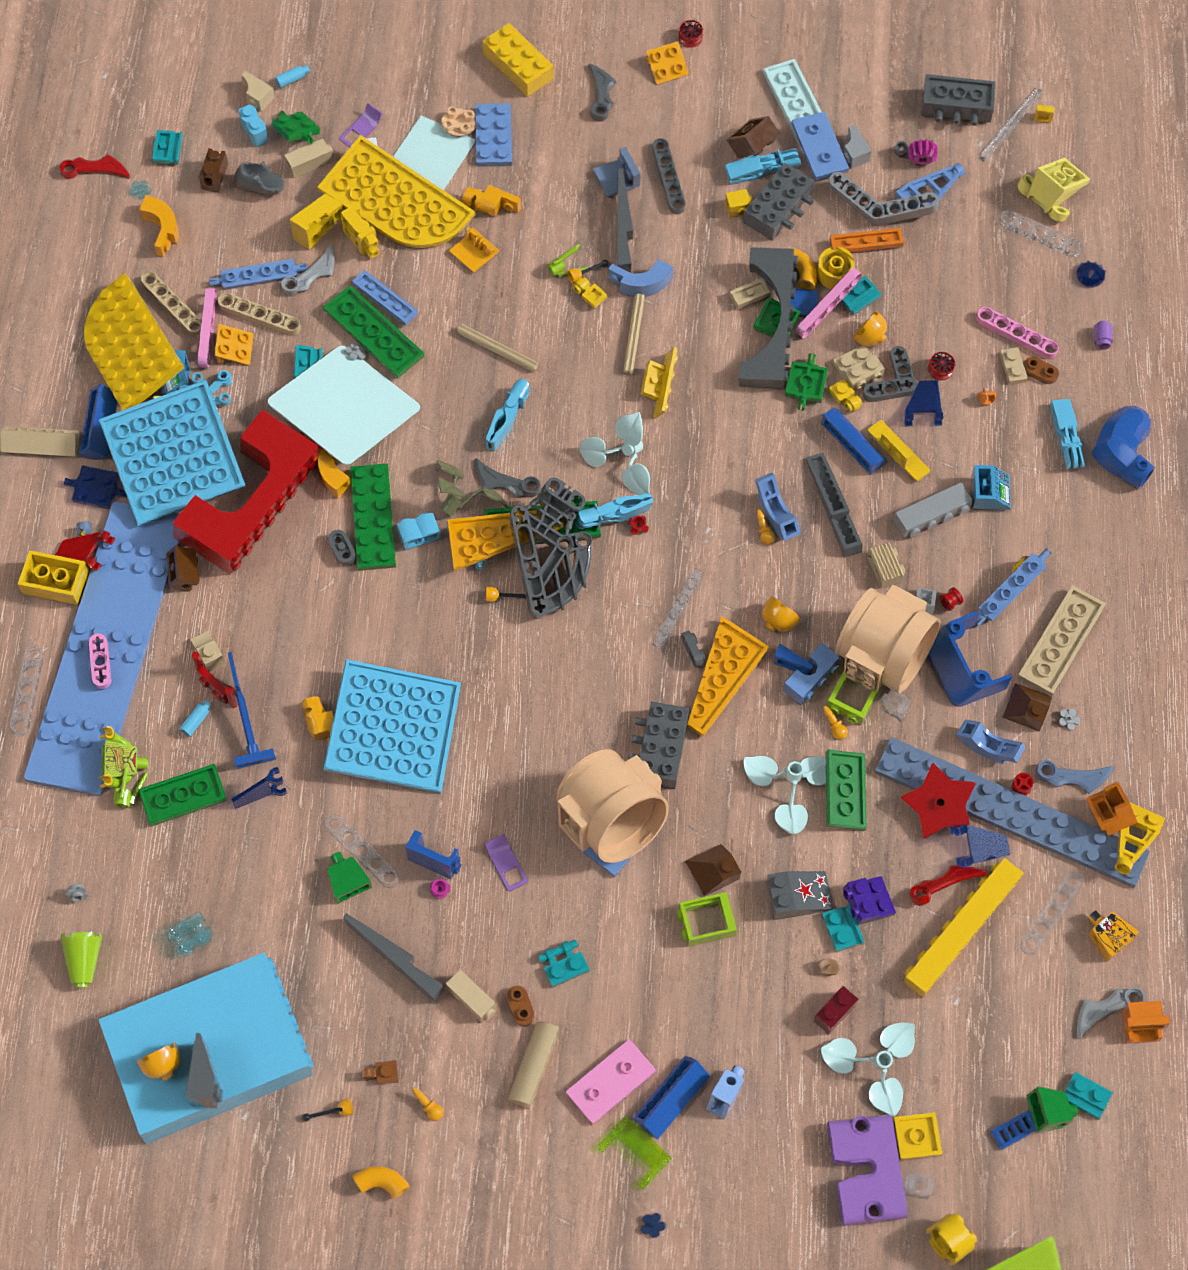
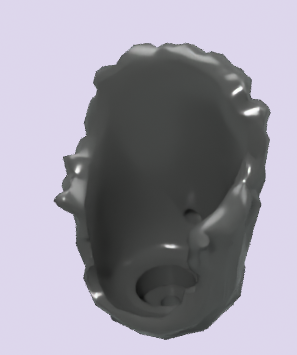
M264 161L260 164L244 162L239 165L235 172L236 184L245 191L271 196L274 193L279 194L284 189L285 182L282 177L272 173Z

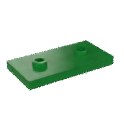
M827 749L825 751L826 827L865 831L867 829L865 754Z
M215 763L138 789L150 827L227 801Z

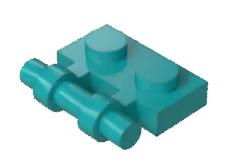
M576 939L570 942H562L561 946L554 949H546L545 953L538 955L541 963L547 960L550 963L549 966L544 967V972L552 988L590 972L582 952L576 954L572 952V949L579 947ZM565 953L567 958L557 962L555 957Z

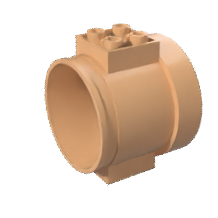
M895 585L891 586L886 595L870 588L863 594L849 615L839 636L835 654L845 658L844 674L849 679L857 680L869 690L878 692L881 686L884 685L901 694L911 684L926 660L938 634L941 620L926 612V601Z
M604 749L596 751L575 764L565 775L558 787L556 800L558 803L559 826L582 852L591 847L601 860L608 863L628 859L645 848L656 837L667 819L669 805L661 794V778L658 774H654L649 769L647 762L642 761L637 755L624 761L614 750Z

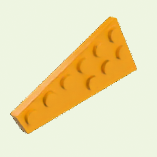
M537 510L528 511L530 514L540 519V515L536 513ZM516 512L514 516H518V525H520V518L522 517V514ZM509 513L447 519L454 572L515 547ZM563 524L560 527L553 525L552 528L555 530L561 529ZM523 529L518 530L520 545L529 542L526 531Z
M721 616L687 724L689 729L702 737L705 736L769 650L768 645Z

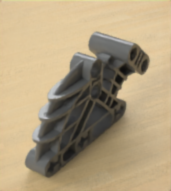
M550 478L542 487L541 492L530 501L528 506L517 505L509 513V521L530 615L534 618H541L558 609L562 611L564 606L572 599L577 600V593L582 586L586 588V578L591 563V535L587 532L569 534L576 514L585 505V497L575 489L572 492L569 491L570 486L566 489L564 487L566 483L558 478ZM538 504L543 507V510L538 508L536 511L540 515V519L530 514L527 510ZM517 511L519 514H522V517L520 518V525H518V516H514ZM560 519L566 521L564 535L552 528L553 525L560 527L563 524L559 521ZM520 529L525 530L531 549L530 557H525L522 554L518 537V530ZM533 535L553 548L541 568ZM579 537L586 539V546H581L578 543ZM566 541L568 549H562L559 546V542ZM574 553L573 565L571 567L569 554ZM564 557L568 578L561 587L557 567ZM531 560L533 561L530 563V569L535 570L532 575L526 572L529 568L528 562ZM551 576H553L556 592L546 596L544 587ZM541 597V599L538 601V606L542 607L543 610L539 613V611L535 610L534 608L537 606L536 599Z

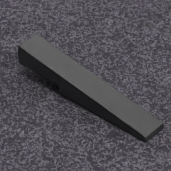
M618 168L617 266L627 272H631L632 263L628 240H633V226L623 168Z
M824 453L806 457L807 465L843 557L862 553L863 544L851 520L848 505Z
M345 913L343 916L345 924L432 1002L435 1003L444 991L443 984L413 966L415 962L413 955Z

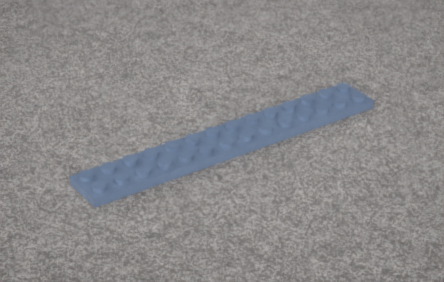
M893 737L890 738L875 770L876 774L915 790L923 785L929 768L934 763L951 780L976 783L966 803L968 815L1135 888L1150 851L1146 850L1141 855L1129 874H1121L1115 869L1119 837L1112 834L1108 836L1105 831ZM939 798L937 800L941 803H945V801L942 798ZM1126 842L1125 850L1135 854L1138 847Z

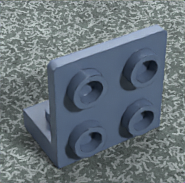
M626 147L619 149V157H617L616 161L594 168V173L607 197L617 195L618 168H623L626 191L640 186V172Z

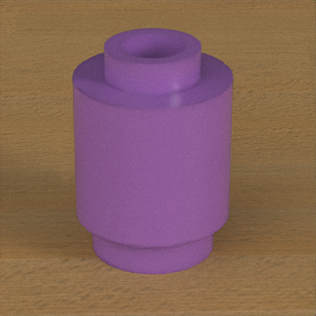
M1099 321L1094 325V343L1098 349H1108L1113 343V326L1108 321Z

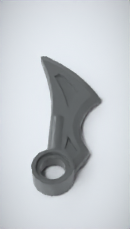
M589 64V69L596 86V103L591 107V117L596 121H604L607 119L608 112L614 104L609 97V90L616 81L601 68ZM597 109H601L604 111V113L597 114L595 111Z
M475 459L476 471L484 487L489 489L504 488L511 491L515 497L525 495L535 497L540 493L541 485L538 478L533 476L526 477L524 480L499 473L486 466L479 459ZM529 483H534L536 488L528 490L526 486Z

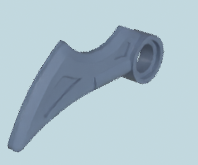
M1044 760L1037 766L1036 776L1041 781L1049 782L1056 787L1064 784H1075L1083 788L1087 793H1090L1106 781L1112 773L1114 766L1095 770H1072L1057 768L1052 761ZM1049 767L1052 772L1051 775H1044L1041 768Z

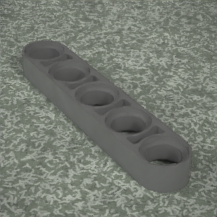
M658 138L653 142V154L668 207L673 214H681L685 210V199L670 147L665 139ZM663 145L665 146V149L658 150L656 149V146ZM662 159H667L669 163L664 165L661 164L660 161ZM670 173L674 177L671 179H666L664 175ZM670 188H676L678 192L672 194L668 190ZM678 202L681 203L682 206L680 208H674L672 204Z

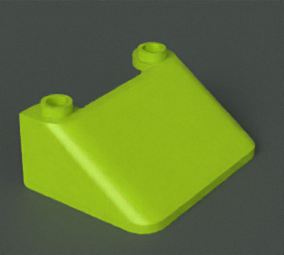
M1051 1236L988 1270H1061L1055 1239Z

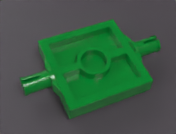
M282 110V112L278 113L279 118L272 119V126L288 142L305 140L310 145V143L313 144L314 142L311 136L320 134V127L304 112L287 115Z
M812 353L808 354V360L805 363L792 361L785 392L786 397L799 400L797 409L800 410L802 404L801 411L805 410L806 401L821 403L828 368L819 367L814 364L816 355L813 354L812 356Z

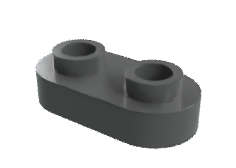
M342 530L332 531L328 536V541L337 561L345 566L352 564L355 561L356 555L346 533ZM345 555H348V556H349V558H347V559H344L343 557H344Z
M689 630L681 633L683 644L694 667L702 666L703 661L706 659L702 649L699 650L697 647L696 635Z

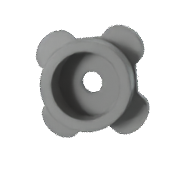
M73 884L65 892V895L69 897L68 901L71 903L80 902L88 897V893H85V887L81 884Z

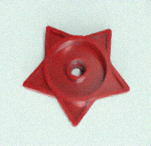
M932 763L923 785L901 796V799L919 814L924 839L944 827L970 830L971 826L966 803L976 783L951 780ZM939 798L945 801L943 806L937 805Z

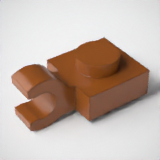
M396 1060L376 1062V1069H361L362 1081L377 1079L378 1085L398 1083Z

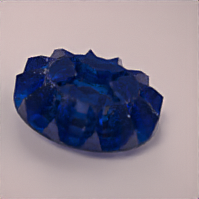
M1088 260L1086 263H1081L1076 275L1083 285L1096 287L1103 283L1106 271L1096 261L1090 262ZM1093 270L1094 274L1089 278V272Z

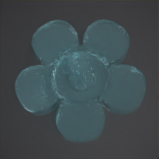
M138 181L133 182V188L130 190L131 195H137L139 199L144 198L145 194H150L151 192L147 181H141L140 184Z

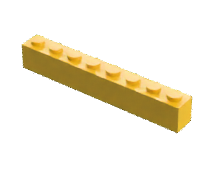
M1006 858L1001 863L997 861L990 869L991 875L982 878L978 884L980 888L977 892L973 890L966 898L967 904L964 907L962 905L958 907L953 914L956 916L953 921L948 920L941 928L943 933L940 936H934L929 943L931 946L927 952L923 950L917 957L919 962L915 966L910 965L904 973L906 978L903 983L922 998L1022 878L1024 872Z

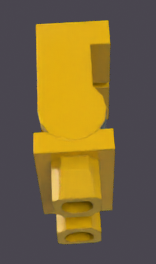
M355 203L342 211L343 232L359 249L362 256L367 254L370 259L379 255L380 252L377 248L379 242L376 238V231L373 226L370 227L369 223L361 218L360 208Z

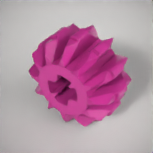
M920 139L909 144L908 157L912 164L926 166V164H933L937 160L938 147L934 141Z

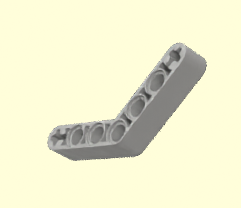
M834 172L829 179L833 192L876 226L936 213L939 209L938 197L932 192L878 203L841 172ZM850 191H854V192H855V194H853V195H851V196H850V195H847L848 192H850ZM862 202H868V205L861 206L860 204ZM911 205L917 206L915 209H909ZM893 209H899L897 213H891ZM875 213H881L879 217L873 216Z

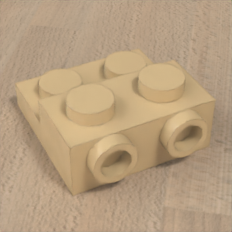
M860 346L833 359V365L853 390L862 389L868 383L880 380L884 374V367L876 355L872 356L866 346Z

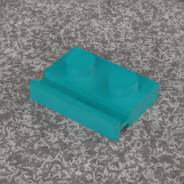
M167 130L156 131L152 156L153 163H176V165H179L183 140L182 131H179V133Z
M863 276L840 302L854 316L881 298L882 293L877 290V287L866 276Z
M296 344L293 380L322 359V348L314 349V347Z
M850 905L822 913L823 921L836 953L859 944H864L859 926L851 916Z
M1077 1072L1073 1074L1065 1090L1069 1104L1076 1105L1079 1110L1097 1120L1101 1118L1113 1094L1112 1091Z

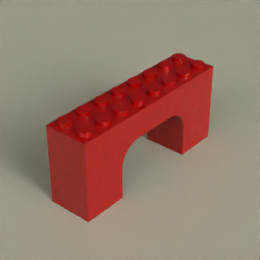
M263 409L240 437V453L262 466L268 473L249 500L237 511L223 512L197 495H194L172 523L173 538L188 548L196 549L197 554L229 575L233 570L237 571L243 557H247L251 553L253 544L262 539L263 531L266 527L270 528L276 514L284 510L286 501L295 496L296 488L300 484L303 485L308 478L307 474L310 470L314 471L318 465V445Z

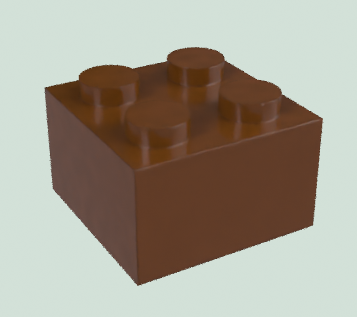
M769 116L753 118L731 135L727 142L737 157L757 156L764 151L763 148L766 145L772 144L776 140L775 137L780 133Z

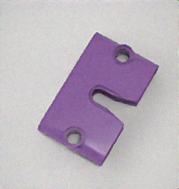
M858 1116L855 1119L828 1121V1135L833 1164L848 1166L868 1165L872 1168L871 1174L857 1175L838 1182L836 1188L842 1224H875L879 1221L907 1218V1206L892 1116ZM855 1124H863L866 1130L859 1132L855 1128ZM871 1207L876 1208L879 1211V1216H871L868 1209Z

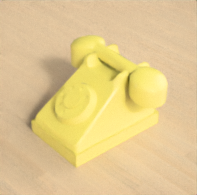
M1062 158L1039 167L1035 172V178L1029 174H1024L1018 182V189L1028 199H1032L1044 210V213H1048L1051 219L1063 222L1067 219L1070 212L1059 205L1086 186L1091 179L1066 158Z

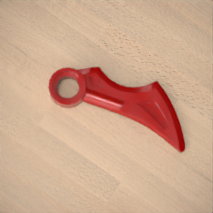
M109 154L93 161L81 157L73 160L67 159L62 161L59 166L61 175L66 179H73L78 173H110L130 178L126 168ZM69 166L74 168L71 172L64 171Z
M950 865L942 876L933 880H923L919 885L912 887L910 890L911 901L917 906L926 905L931 900V894L964 880L986 876L987 871L970 866ZM917 894H925L924 896L916 897Z

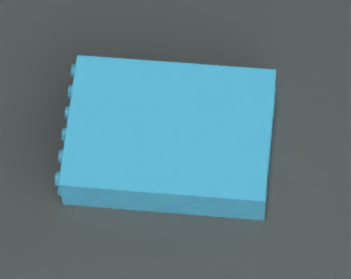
M265 952L98 1019L138 1132L146 1144L313 1075L311 1069L314 1068L308 1051H303L307 1047L301 1032L296 1033L300 1029L294 1014H289V1012H292L286 994L281 995L285 991L279 976L274 977L278 973L271 957L267 958ZM196 1033L202 1035L207 1045L220 1089L223 1090L222 1101L218 1102L217 1108L191 1106L186 1098ZM176 1042L181 1055V1062L179 1067L173 1071L174 1076L164 1081L161 1078L151 1079L145 1076L136 1060L142 1058L144 1062V1056Z

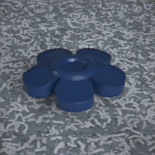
M654 1213L652 1219L649 1215H644L642 1222L646 1225L641 1227L643 1234L650 1232L652 1238H657L659 1231L665 1230V1223L659 1222L661 1220L660 1214Z

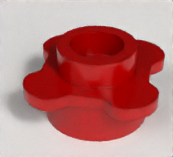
M638 515L628 520V524L631 526V534L637 535L640 532H648L649 527L646 525L645 516Z

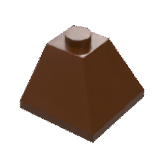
M1015 683L1002 718L1040 731L1052 697Z
M722 844L686 861L704 897L739 880L741 876V870L734 857Z

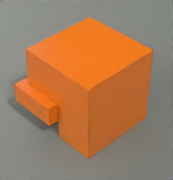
M1119 782L1104 787L1103 791L1086 798L1101 830H1105L1108 836L1138 823L1131 804Z
M1161 1001L1129 1002L1121 1011L1126 1044L1159 1042L1163 1038L1161 1029H1166L1170 1024L1169 1016H1163Z

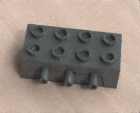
M926 74L923 85L921 115L935 117L936 122H941L942 118L953 119L954 124H959L960 120H969L972 126H976L977 121L991 123L994 111L996 81Z
M784 163L746 208L743 223L773 241L784 226L789 230L794 227V223L789 221L794 214L800 218L803 216L804 211L799 208L804 202L810 206L813 204L814 199L809 196L813 192L814 180Z
M651 701L648 719L636 717L635 725L646 727L644 737L633 735L631 741L632 743L642 745L641 755L629 753L628 760L637 755L642 761L647 762L649 769L654 774L659 775L662 781L661 787L675 789L690 708Z

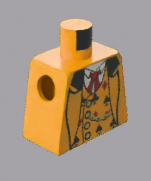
M1095 910L1088 916L1090 922L1095 926L1090 931L1089 937L1107 962L1134 940L1139 933L1137 929L1114 912H1111L1104 918Z

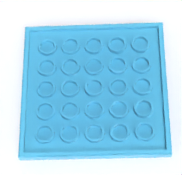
M207 380L99 419L138 526L183 510L194 495H197L204 501H208L246 486Z
M346 659L323 770L441 794L461 683Z

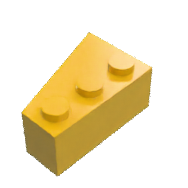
M326 193L290 218L293 239L311 250L341 218L343 204Z

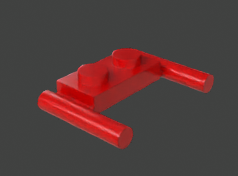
M193 652L191 656L197 673L200 676L199 682L205 688L209 687L212 690L211 694L216 700H222L225 704L229 702L230 707L236 708L238 703L233 688L231 686L225 688L203 666L199 653Z

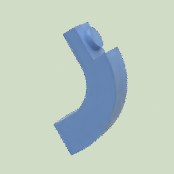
M658 259L647 272L634 274L611 264L608 268V280L620 285V293L635 297L638 293L649 296L661 291L669 284L673 278L674 267Z
M771 472L755 479L760 506L775 533L784 541L801 534L797 517L787 509L781 498L775 475Z

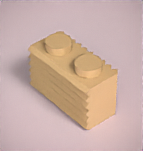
M890 542L869 548L867 558L880 588L902 582L905 569L903 564H899L897 560L898 552L896 548H892Z

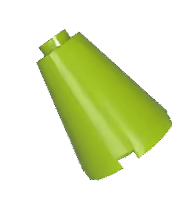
M72 932L69 937H65V933L61 934L70 982L75 984V988H88V984L92 983L103 933H98V936H95V932Z

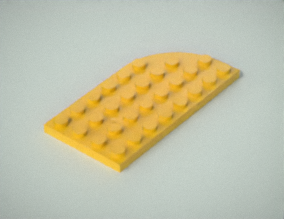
M362 135L357 138L317 187L321 193H326L342 203L345 209L356 203L360 208L361 218L366 220L370 226H373L389 239L408 247L430 248L444 244L460 234L475 216L474 210Z
M125 272L101 291L87 315L84 327V341L89 354L121 409L126 410L141 404L185 367Z

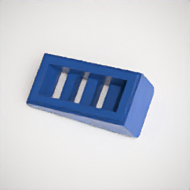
M779 644L774 657V664L792 671L798 670L804 675H811L812 664L784 645Z
M1027 1110L990 1132L1000 1150H1003L1036 1132L1031 1112ZM1023 1119L1026 1120V1122H1027V1124L1029 1125L1030 1129H1028V1128L1026 1127L1025 1123L1023 1122ZM1016 1123L1019 1124L1023 1133L1020 1134L1019 1130L1015 1125ZM1008 1127H1010L1015 1135L1014 1138H1012L1010 1132L1008 1131ZM1000 1131H1003V1133L1005 1134L1006 1138L1008 1139L1007 1142L1003 1140L1001 1134L999 1133Z

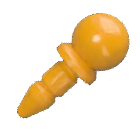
M758 509L757 519L761 530H758L761 533L760 540L763 544L770 545L775 541V534L771 531V526L767 527L766 519H764L765 516Z
M825 705L823 709L825 716L830 724H832L829 728L832 729L833 737L837 740L845 739L848 735L847 728L841 724V720L837 721L832 710Z
M416 1088L412 1089L415 1097L425 1106L423 1111L427 1112L428 1118L432 1121L440 1120L443 1117V1108L435 1104L434 1100L429 1101L422 1091Z

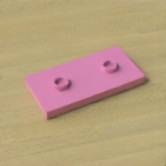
M629 1039L569 1088L566 1094L593 1125L656 1073V1069Z

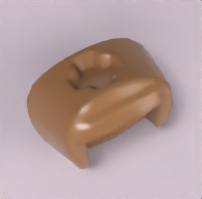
M822 959L818 963L819 973L837 975L840 970V964L833 959Z

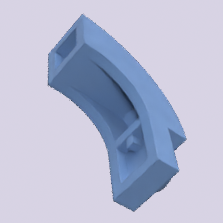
M965 719L956 734L970 749L989 760L1005 764L1006 761L1017 763L1026 748L1022 742L1007 740L994 735L981 722Z

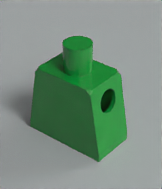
M336 852L330 856L333 865L328 867L327 871L337 904L372 888L369 877L354 857L344 859L341 852Z
M1036 1087L1026 1095L1037 1133L1064 1128L1078 1114L1077 1106L1069 1104L1065 1092Z

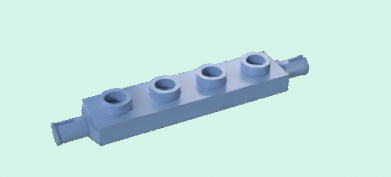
M293 259L221 270L219 278H212L209 281L210 286L222 285L224 290L282 281L287 276L296 277L297 272L307 270L306 263L295 265Z
M1045 548L1039 556L1032 553L978 607L981 613L977 621L981 619L976 624L978 627L986 619L993 621L1047 567L1044 561L1052 553L1049 551L1045 556L1044 554L1049 549Z

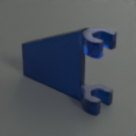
M938 380L919 381L904 412L905 426L913 425V413H934V426H942L944 417L941 409Z
M278 767L272 768L264 779L232 798L234 808H240L272 794L277 796L286 795V788L277 789L284 782L282 776L274 778L275 774L280 773Z
M966 824L950 826L951 835L967 834L970 855L956 858L957 865L961 867L1010 855L1007 835Z

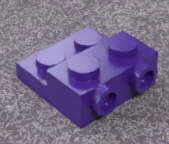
M882 876L850 881L843 888L844 898L849 902L851 916L856 920L857 925L894 916L896 913Z

